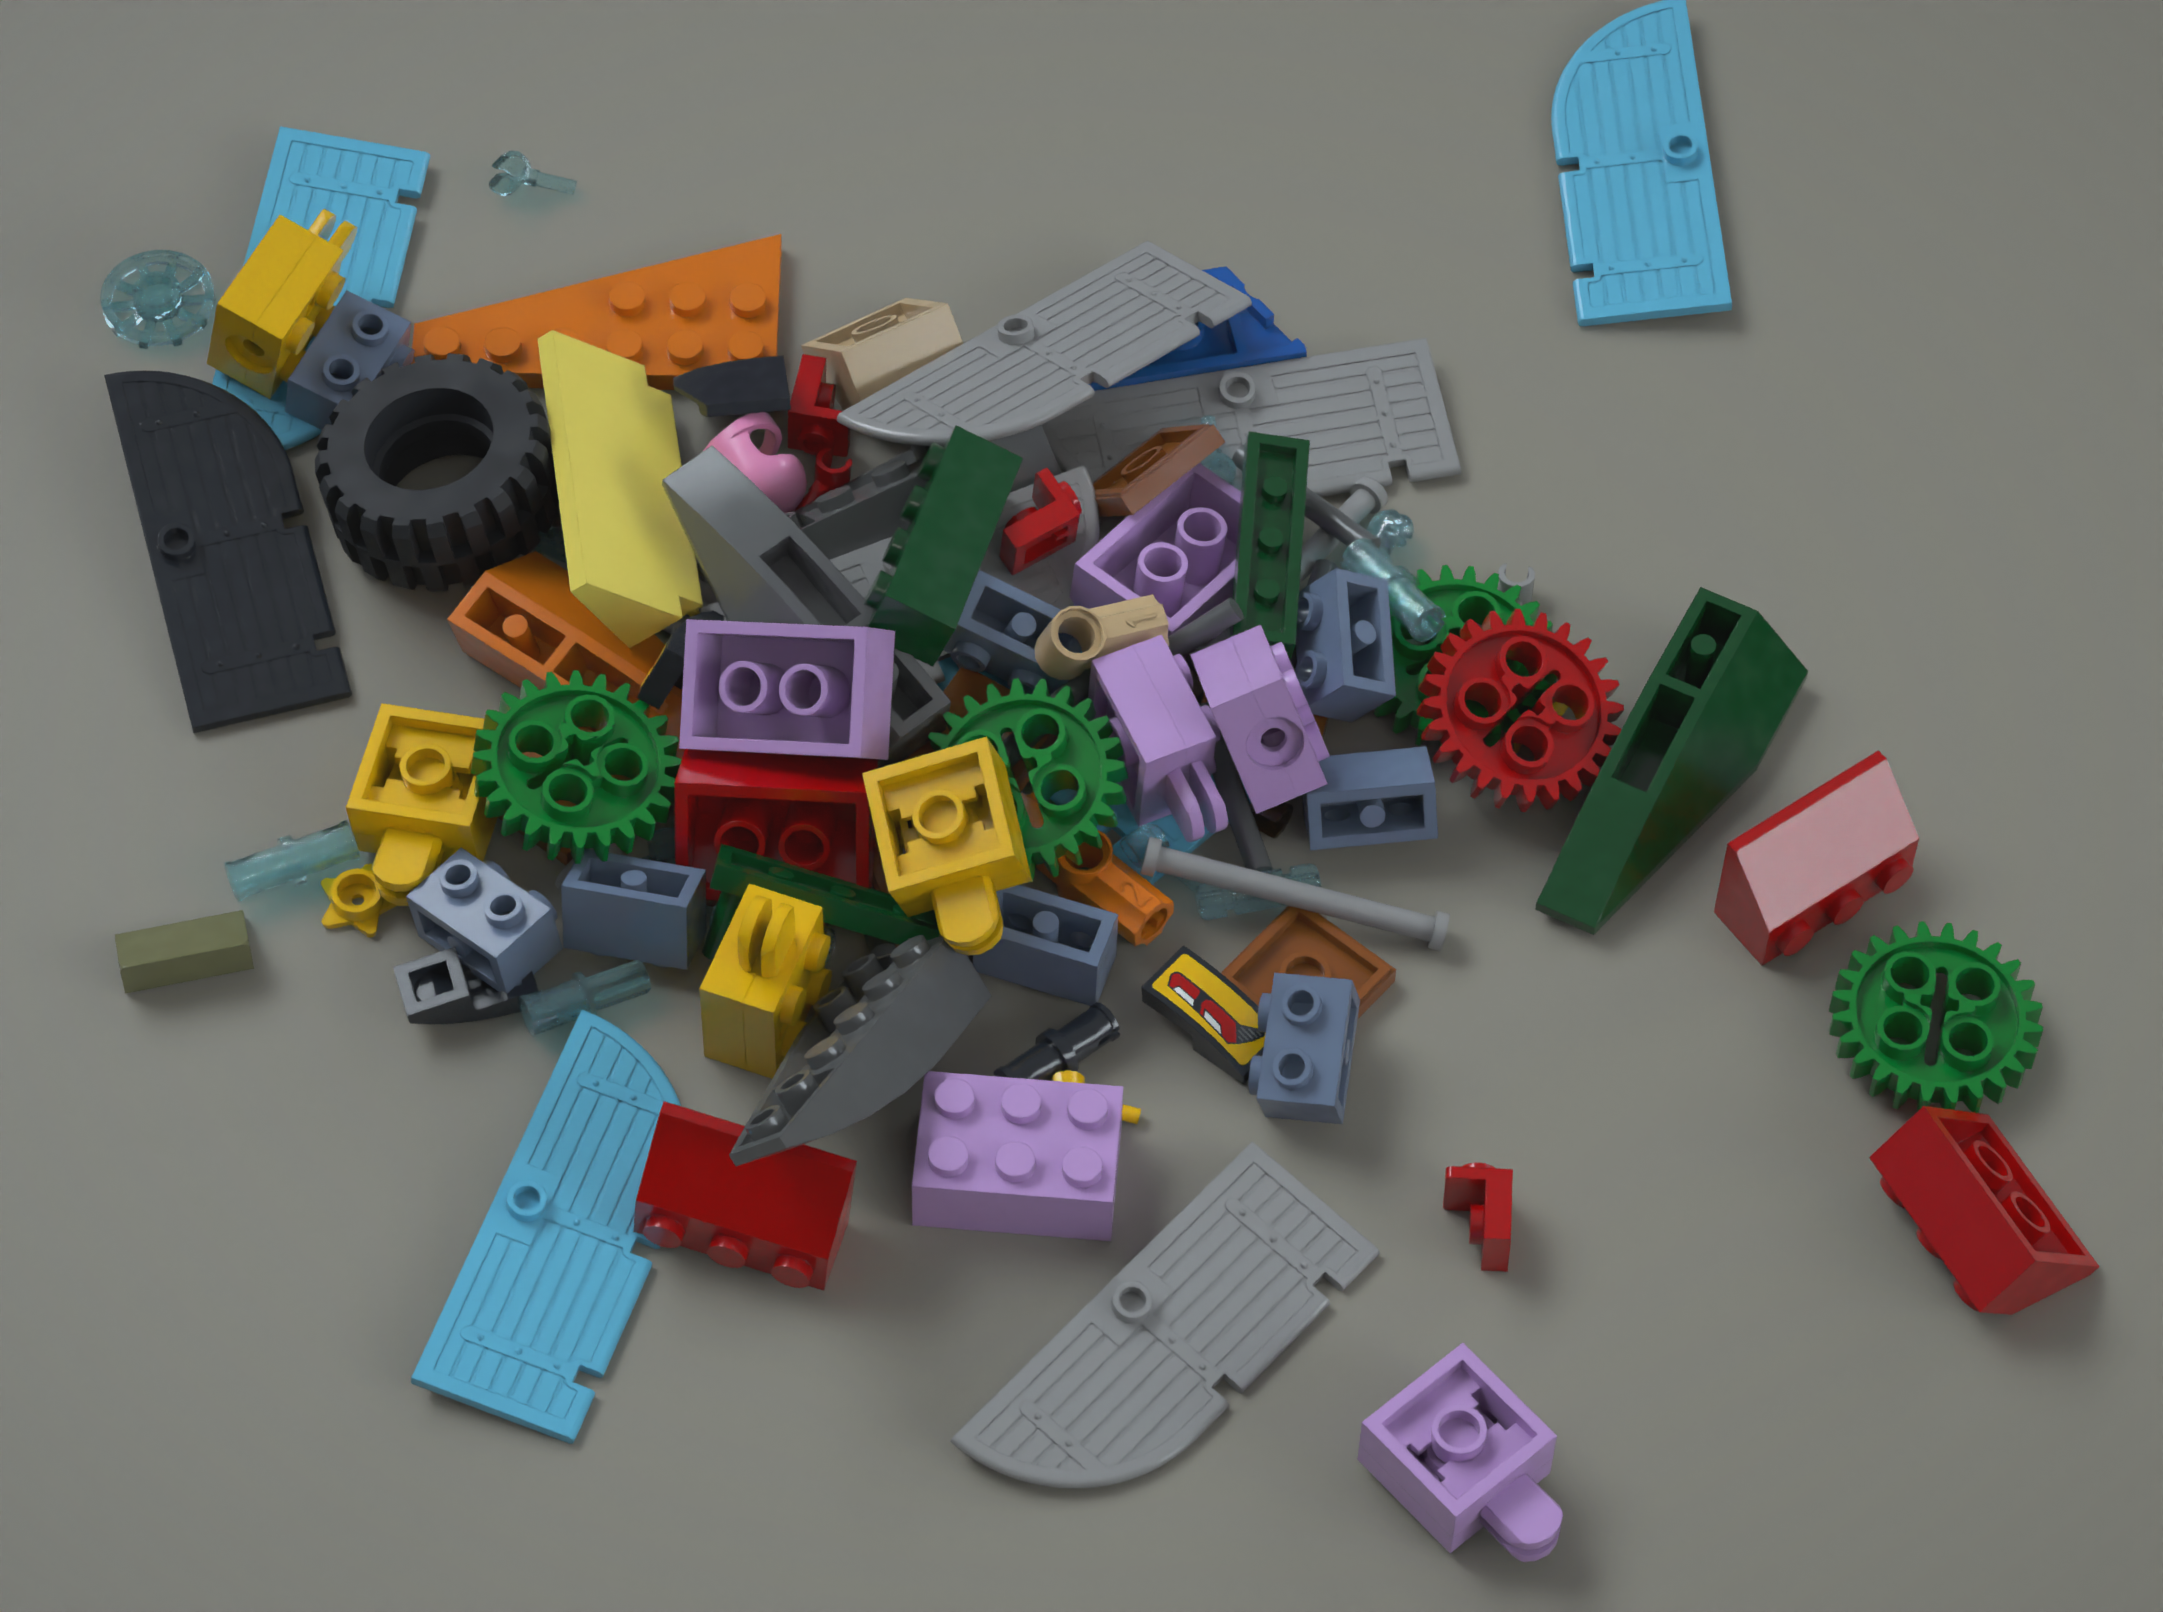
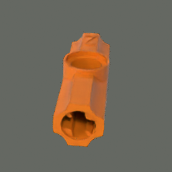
M1022 792L1021 796L1031 825L1034 828L1042 827L1044 820L1034 792L1031 794H1024ZM1099 830L1103 846L1099 849L1085 842L1079 845L1083 861L1079 866L1064 855L1058 858L1059 876L1053 877L1044 863L1036 865L1039 871L1056 883L1059 897L1118 914V933L1135 947L1140 944L1147 946L1159 936L1174 912L1173 901L1115 856L1110 839ZM1087 867V868H1092V869L1079 870V869H1077V868Z

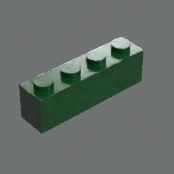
M955 425L944 447L932 443L917 474V477L925 480L926 484L924 488L918 485L914 486L899 518L909 523L907 530L900 527L896 529L882 558V562L892 566L888 574L882 570L879 571L864 602V605L874 609L867 627L895 631V649L910 654L915 659L934 667L956 630L1022 463V457Z

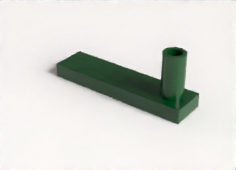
M1249 431L1244 447L1233 599L1241 608L1244 619L1230 627V637L1261 625L1269 645L1272 646L1282 642L1288 657L1291 659L1296 643L1310 440Z
M721 843L709 887L721 892L702 953L713 961L749 884L823 907V922L898 945L918 935H923L927 941L941 935L938 930L934 910L907 917L891 894Z

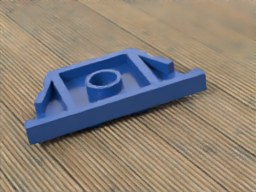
M1227 266L1205 269L1202 271L1249 296L1252 305L1213 328L1198 321L1194 325L1200 330L1199 336L1108 388L1094 381L1088 385L1094 391L1303 358L1307 357L1305 345L1298 338L1291 341L1274 324V313L1260 299L1250 296L1245 290V284Z

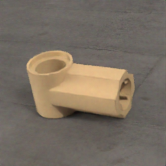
M1152 594L1090 609L1083 606L1064 608L1058 612L1037 638L1034 648L1035 659L1040 668L1050 677L1059 680H1071L1081 675L1085 669L1091 668L1092 660L1161 634L1169 646V623L1163 604H1159ZM1058 633H1067L1076 638L1081 645L1082 653L1068 651L1062 646Z

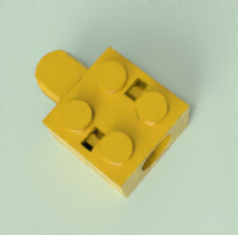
M323 209L308 230L279 215L217 303L207 364L271 399L283 381L288 383L289 377L306 353L305 348L311 339L317 336L336 307L333 304L345 283V277L339 275L341 262L351 249L357 234V226L344 221L330 240L327 241L336 222V215Z
M381 703L346 805V811L357 850L376 853L372 871L379 894L388 902L398 906H409L406 896L460 848H463L482 862L484 861L498 818H486L484 815L487 797L475 796L474 788L477 775L471 774L473 752H475L473 750L477 730H483L484 718Z
M987 736L862 773L888 892L907 917L934 910L940 935L957 953L979 955L992 949L1001 940L1003 932V920L996 891L1030 882L1032 878L1006 766Z
M753 884L748 885L699 988L704 1057L773 1079L798 1033L807 1024L804 1021L811 1006L827 994L830 987L832 971L825 968V961L829 952L831 937L825 935L823 931V907Z

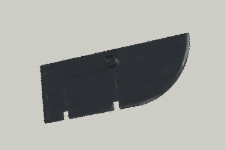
M146 370L104 375L193 733L351 697L352 691L340 647L316 650L314 640L334 636L336 630L309 528L307 525H301L285 529L282 519L302 515L304 509L291 462L272 428L254 409L235 395L216 385L194 377L171 372Z

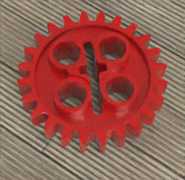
M1521 609L1513 611L1506 625L1503 624L1495 611L1489 612L1482 623V628L1472 619H1469L1460 630V637L1450 633L1440 647L1443 653H1434L1426 666L1432 674H1426L1418 689L1423 694L1429 696V698L1422 701L1417 709V715L1434 720L1428 724L1422 733V740H1440L1442 746L1432 758L1434 763H1441L1452 759L1457 766L1451 773L1449 781L1455 783L1465 776H1469L1474 780L1470 797L1475 799L1487 787L1494 790V806L1499 809L1509 795L1516 796L1521 812H1526L1529 809L1536 795L1546 810L1552 809L1559 800V792L1571 802L1582 790L1581 783L1589 787L1594 784L1600 772L1598 767L1603 766L1611 751L1609 746L1614 745L1621 731V728L1611 722L1619 718L1624 711V705L1607 701L1619 687V681L1612 679L1601 680L1599 677L1600 672L1608 663L1607 658L1603 657L1589 661L1584 654L1589 649L1592 640L1587 637L1575 645L1567 641L1571 625L1567 622L1560 626L1555 633L1548 631L1547 615L1543 612L1540 613L1532 626L1525 624ZM1511 659L1522 663L1528 670L1529 676L1523 677L1512 672L1507 666L1506 660ZM1548 674L1556 675L1558 681L1540 696L1531 710L1525 711L1495 745L1488 747L1484 744L1483 739L1502 723L1510 710L1516 709ZM1465 700H1473L1482 704L1488 711L1489 717L1482 718L1471 713L1466 707ZM1558 702L1568 706L1573 711L1576 720H1568L1559 716L1554 710L1552 703ZM1519 743L1528 747L1534 754L1536 761H1526L1518 757L1513 751L1512 744Z

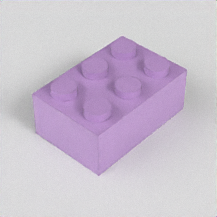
M1198 463L1134 515H1128L1075 563L1069 597L1073 601L1074 606H1083L1090 609L1153 594L1159 604H1163L1169 623V637L1230 597L1233 599L1241 491Z
M686 619L679 749L888 760L895 631L855 626Z
M928 1071L924 1075L912 1180V1226L1111 1241L1122 1128L1123 1086Z

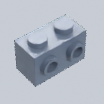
M346 290L289 377L285 412L321 430L325 424L332 425L329 416L342 399L349 401L353 397L351 391L361 381L368 378L372 382L382 376L381 370L394 363L398 362L399 367L412 363L415 350L408 347L411 321Z
M1335 568L1299 591L1296 629L1297 664L1295 674L1312 714L1353 722L1396 696L1387 579Z
M979 570L956 630L943 651L950 653L951 659L967 670L974 672L986 671L1007 681L1010 689L1013 679L1019 678L1025 694H1032L1040 679L1046 680L1050 695L1060 685L1068 682V680H1059L1047 675L1038 665L1034 650L1037 638L1061 609ZM1058 633L1062 646L1068 651L1074 653L1082 652L1081 645L1076 638L1067 633Z
M1427 746L1330 755V757L1319 761L1328 784L1302 795L1303 816L1310 851L1438 838L1436 787Z
M463 848L456 851L406 896L418 936L439 951L456 947L461 963L470 968L474 975L499 992L503 991L507 994L514 987L522 985L521 980L532 971L534 975L563 949L555 923L558 917L557 912L549 900L536 890L526 892L513 883L498 864L488 859L482 862Z
M584 849L581 863H573L561 885L563 948L590 952L597 956H612L652 963L659 967H674L688 970L707 932L706 870L613 853H609L607 861L602 862L594 850Z
M1022 885L996 891L1003 920L1002 937L992 949L979 955H973V966L976 971L1091 1006L1098 1002L1117 956L1118 914Z
M1274 973L1272 992L1262 993L1258 1008V1031L1266 1033L1263 1055H1254L1252 1057L1249 1071L1250 1095H1257L1256 1099L1265 1117L1343 1125L1360 998L1352 980Z

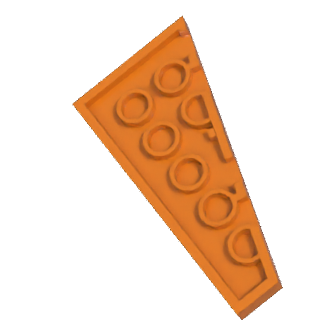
M778 234L414 323L412 349L415 350L414 357L431 354L435 360L447 359L448 353L464 354L470 357L472 363H477L482 358L501 365L503 372L508 370L517 374L527 383L528 388H544L538 338L554 330L645 365L648 386L657 390H674V377L697 368L729 361L778 356L782 236Z

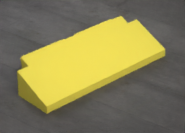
M551 330L538 338V347L570 591L622 642L631 648L682 619L686 614L691 617L700 614L699 608L703 607L696 555L662 486L664 478L682 467L671 395L648 386L645 365Z

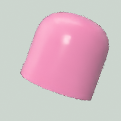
M749 413L737 419L713 438L703 450L705 451L710 446H714L784 513L795 511L802 502L807 487L804 467L793 454L776 455L782 441L780 428L768 413ZM756 429H765L764 441L758 450L752 443L750 434Z

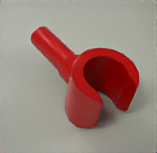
M827 447L819 451L816 456L814 483L795 510L849 482L851 479L852 459H848L843 467L832 469L830 467L833 458V448Z

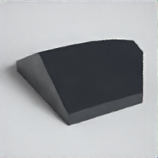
M784 355L723 362L697 368L673 378L674 390L697 403L700 413L705 417L791 410Z

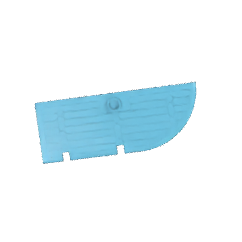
M1662 0L1625 13L1595 32L1571 57L1555 89L1551 108V126L1556 163L1559 166L1579 164L1578 171L1562 172L1558 175L1570 269L1572 272L1593 270L1594 274L1592 278L1576 279L1572 283L1579 326L1732 310V299L1686 0Z
M280 126L244 264L279 215L308 230L320 212L326 209L336 215L334 228L327 241L330 240L344 221L357 226L355 240L348 254L341 262L339 275L345 277V283L333 305L336 306L347 290L380 307L393 308L417 214L416 207L400 204L397 201L399 196L415 199L421 197L431 157L430 154L419 150ZM315 336L311 339V341L309 342V344H308L307 347L305 348V351L308 350V348L310 347L311 343H312L313 340L315 339ZM216 369L212 384L235 395L254 409L272 428L285 450L303 444L321 434V429L285 412L287 382L283 381L271 399Z
M583 1009L581 1010L411 1377V1384L570 1444L574 1443L595 1396V1392L592 1389L574 1383L579 1371L598 1378L604 1376L653 1265L650 1260L632 1254L636 1242L654 1249H660L661 1247L649 1241L643 1234L633 1232L635 1202L663 1102L666 1101L681 1106L671 1082L654 1058L636 1040L609 1021Z

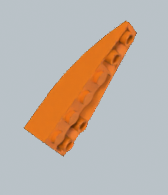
M536 551L485 571L447 618L464 653L520 688L522 681L527 679L539 690L544 689L547 672H552L561 685H569L573 670H579L583 685L592 686L595 679L601 673L606 675L607 691L614 693L624 683L630 684L628 701L632 704L640 700L636 697L641 684L665 646L654 634L629 648L571 593L568 571ZM673 686L659 710L651 706L648 718L661 715L668 717L666 735L678 736L679 743L676 757L682 759L685 749H679L682 689ZM588 727L589 729H591V730L594 731V732L597 731V730H595V729H593V728H591V727Z

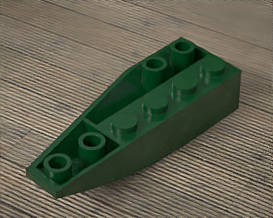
M1699 588L1607 756L1536 902L1535 910L1594 935L1758 769L1808 675V670L1759 611L1705 588Z

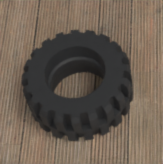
M448 353L447 359L435 360L431 354L414 357L415 363L399 367L397 362L381 370L382 376L372 382L365 378L352 389L353 397L349 401L342 399L329 416L332 425L325 424L318 439L317 448L319 452L315 458V474L335 534L340 539L344 552L352 562L362 565L364 572L382 581H386L390 576L394 586L415 590L417 584L426 585L427 590L430 592L448 591V585L462 582L464 587L467 588L474 586L485 571L512 561L520 553L523 556L529 554L541 541L538 532L547 533L558 514L556 507L559 504L550 428L543 405L537 394L529 391L527 383L517 374L508 370L503 372L501 365L482 358L477 363H472L470 357L464 354ZM451 455H471L483 458L470 473L448 485L426 490L396 487L409 472L428 461Z

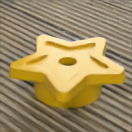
M365 864L361 869L356 868L344 871L336 878H324L321 880L322 889L331 902L321 921L326 929L352 925L367 937H374L377 933L379 916L398 906L388 902L379 894L372 871V864ZM355 898L364 899V902L360 905L352 903Z

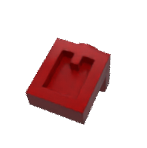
M802 354L790 400L791 410H788V448L802 450L817 456L818 452L822 449L831 447L833 448V456L846 457L850 447V428L837 422V416L842 411L833 409L836 384L826 383L827 358Z
M1047 467L1035 473L1032 499L1039 510L1036 507H1029L1020 511L1007 522L1002 532L999 557L1012 576L1076 541L1079 518L1082 513L1080 502L1071 486L1065 481L1058 483Z
M1479 1162L1468 1163L1461 1167L1449 1166L1445 1170L1443 1208L1445 1210L1470 1211L1469 1244L1481 1245L1482 1271L1508 1272L1511 1245L1513 1169L1495 1168L1492 1165Z

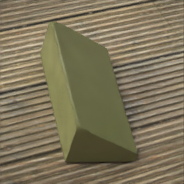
M243 910L115 934L118 963L125 994L254 969Z

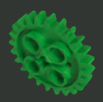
M1442 565L1439 580L1432 581L1423 569L1417 570L1414 588L1400 578L1395 580L1392 597L1389 596L1396 696L1375 708V716L1381 717L1394 712L1396 716L1392 731L1398 734L1411 725L1417 729L1415 745L1421 746L1426 741L1422 740L1421 735L1428 724L1434 720L1417 715V709L1422 701L1429 698V696L1423 694L1418 689L1426 674H1432L1426 666L1435 652L1443 653L1440 647L1450 633L1460 637V630L1465 624L1463 622L1469 619L1482 625L1490 611H1495L1503 624L1506 625L1513 611L1521 609L1525 624L1532 626L1537 618L1540 604L1534 601L1520 606L1518 600L1521 586L1517 584L1503 593L1497 589L1499 583V574L1493 573L1484 584L1476 582V573L1473 566H1468L1463 579H1454L1449 566ZM1548 621L1547 630L1552 631L1553 624L1551 621ZM1406 640H1421L1427 645H1414ZM1511 659L1506 660L1507 666L1512 672L1523 677L1529 676L1528 670L1522 663ZM1548 674L1516 709L1509 711L1502 723L1490 735L1484 738L1489 747H1492L1500 740L1501 730L1506 733L1525 711L1532 709L1540 696L1556 683V675ZM1465 700L1466 707L1471 713L1482 718L1489 717L1488 711L1482 704L1473 700ZM1438 740L1440 748L1442 746V743L1440 740Z
M573 670L569 685H561L552 672H547L545 687L542 690H539L533 683L525 679L522 681L520 699L507 692L501 694L499 711L487 709L483 730L476 731L473 749L475 752H473L471 774L477 775L474 794L476 797H487L484 811L486 818L504 815L501 834L504 837L522 830L525 833L522 849L525 851L533 848L539 841L547 843L548 860L553 861L561 847L570 848L574 863L580 864L584 855V849L593 848L597 857L602 862H605L608 859L610 844L615 843L622 851L629 854L633 849L635 834L650 841L654 835L656 822L666 823L669 818L671 803H675L674 782L682 759L676 757L679 743L678 736L666 735L668 717L661 715L648 718L651 705L641 700L633 704L628 701L630 684L628 683L621 685L614 693L607 691L605 674L600 673L593 685L587 686L583 685L579 670ZM579 727H591L597 731L585 732L579 729ZM535 752L543 757L533 758L522 753ZM612 775H624L631 780H618L613 778ZM556 801H570L576 804V806H562L556 803Z
M1015 678L1011 685L1010 695L1001 697L993 684L987 685L988 702L980 705L975 699L966 695L963 699L968 714L961 718L946 711L943 717L950 733L946 735L930 732L928 736L932 749L939 751L987 736L1006 766L1032 880L1035 875L1036 865L1043 863L1053 877L1059 876L1058 858L1066 855L1079 866L1083 863L1079 845L1085 842L1099 849L1103 846L1100 834L1096 828L1097 825L1116 828L1118 824L1115 812L1108 805L1125 804L1127 799L1123 787L1117 784L1128 779L1125 762L1116 760L1124 754L1119 737H1109L1113 729L1107 716L1094 719L1096 711L1090 698L1081 701L1074 707V696L1071 687L1067 685L1052 698L1050 697L1045 679L1039 680L1032 694H1025L1019 678ZM1006 732H1012L1015 736L1044 820V824L1040 828H1034L1031 825L1002 741V735ZM1042 734L1058 736L1054 744L1045 749L1029 747L1030 743ZM1071 789L1078 792L1075 798L1067 804L1054 805L1049 803L1052 795L1060 790Z
M1919 921L1916 936L1909 938L1898 925L1893 926L1889 945L1879 937L1871 936L1866 954L1854 950L1850 956L1848 969H1840L1835 985L1836 991L1832 993L1829 1012L1833 1013L1829 1027V1035L1840 1037L1836 1050L1837 1058L1855 1057L1849 1076L1852 1079H1856L1870 1074L1873 1078L1869 1095L1874 1097L1887 1088L1894 1091L1892 1108L1897 1110L1908 1098L1917 1100L1918 1111L1923 1106L1930 1107L1931 1103H1940L1941 1108L1955 1110L1956 1103L1963 1101L1971 1112L1979 1113L1983 1094L1993 1102L2001 1103L2007 1085L2018 1089L2021 1086L2025 1069H2032L2038 1051L2036 1047L2039 1046L2043 1033V1026L2038 1024L2043 1009L2042 1003L2030 1001L2035 988L2034 980L2016 981L2021 966L2019 959L2001 964L1998 961L2002 945L1997 942L1990 945L1984 951L1976 947L1978 941V931L1972 930L1963 941L1954 939L1952 923L1945 924L1940 936H1931L1926 923ZM1943 973L1947 977L1939 1022L1941 1032L1936 1047L1935 1065L1929 1066L1925 1063L1924 1057L1932 1017L1930 1007L1935 992L1936 974ZM1897 983H1907L1917 989H1906L1900 987ZM1962 994H1972L1981 1000H1971L1965 998ZM1889 1038H1901L1906 1040L1910 1044L1901 1045L1893 1042ZM1954 1049H1966L1975 1055L1966 1056Z

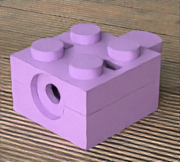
M1258 625L1190 654L1211 711L1256 814L1328 784L1319 761L1330 757L1282 642L1270 646L1262 626Z
M1161 634L1092 660L1088 698L1093 701L1096 715L1094 719L1107 716L1113 729L1109 737H1119L1124 754L1116 760L1125 762L1128 779L1117 784L1124 789L1127 798L1126 804L1138 827L1172 814L1185 840L1193 842L1203 838L1205 834L1204 826L1210 833L1225 830L1228 826L1225 803L1211 778V774L1216 772L1214 759L1215 744L1220 741L1221 735L1211 708L1208 705L1200 707L1192 692L1193 680L1185 659L1180 654L1172 655Z
M1464 1343L1456 1347L1362 1422L1357 1460L1449 1553H1452L1483 1527L1513 1557L1522 1562L1537 1561L1549 1555L1557 1544L1563 1512L1561 1507L1537 1484L1550 1474L1557 1435Z

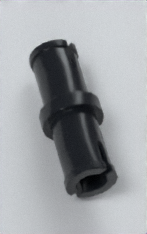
M1096 1002L1087 1011L1060 1029L1048 1028L1036 1037L1035 1046L1005 1066H1000L993 1074L997 1077L1052 1081L1053 1075L1056 1072L1067 1070L1077 1072L1080 1061L1110 1041L1113 1042L1120 1037L1118 1032L1120 1030L1119 1024L1115 1016L1105 1005Z

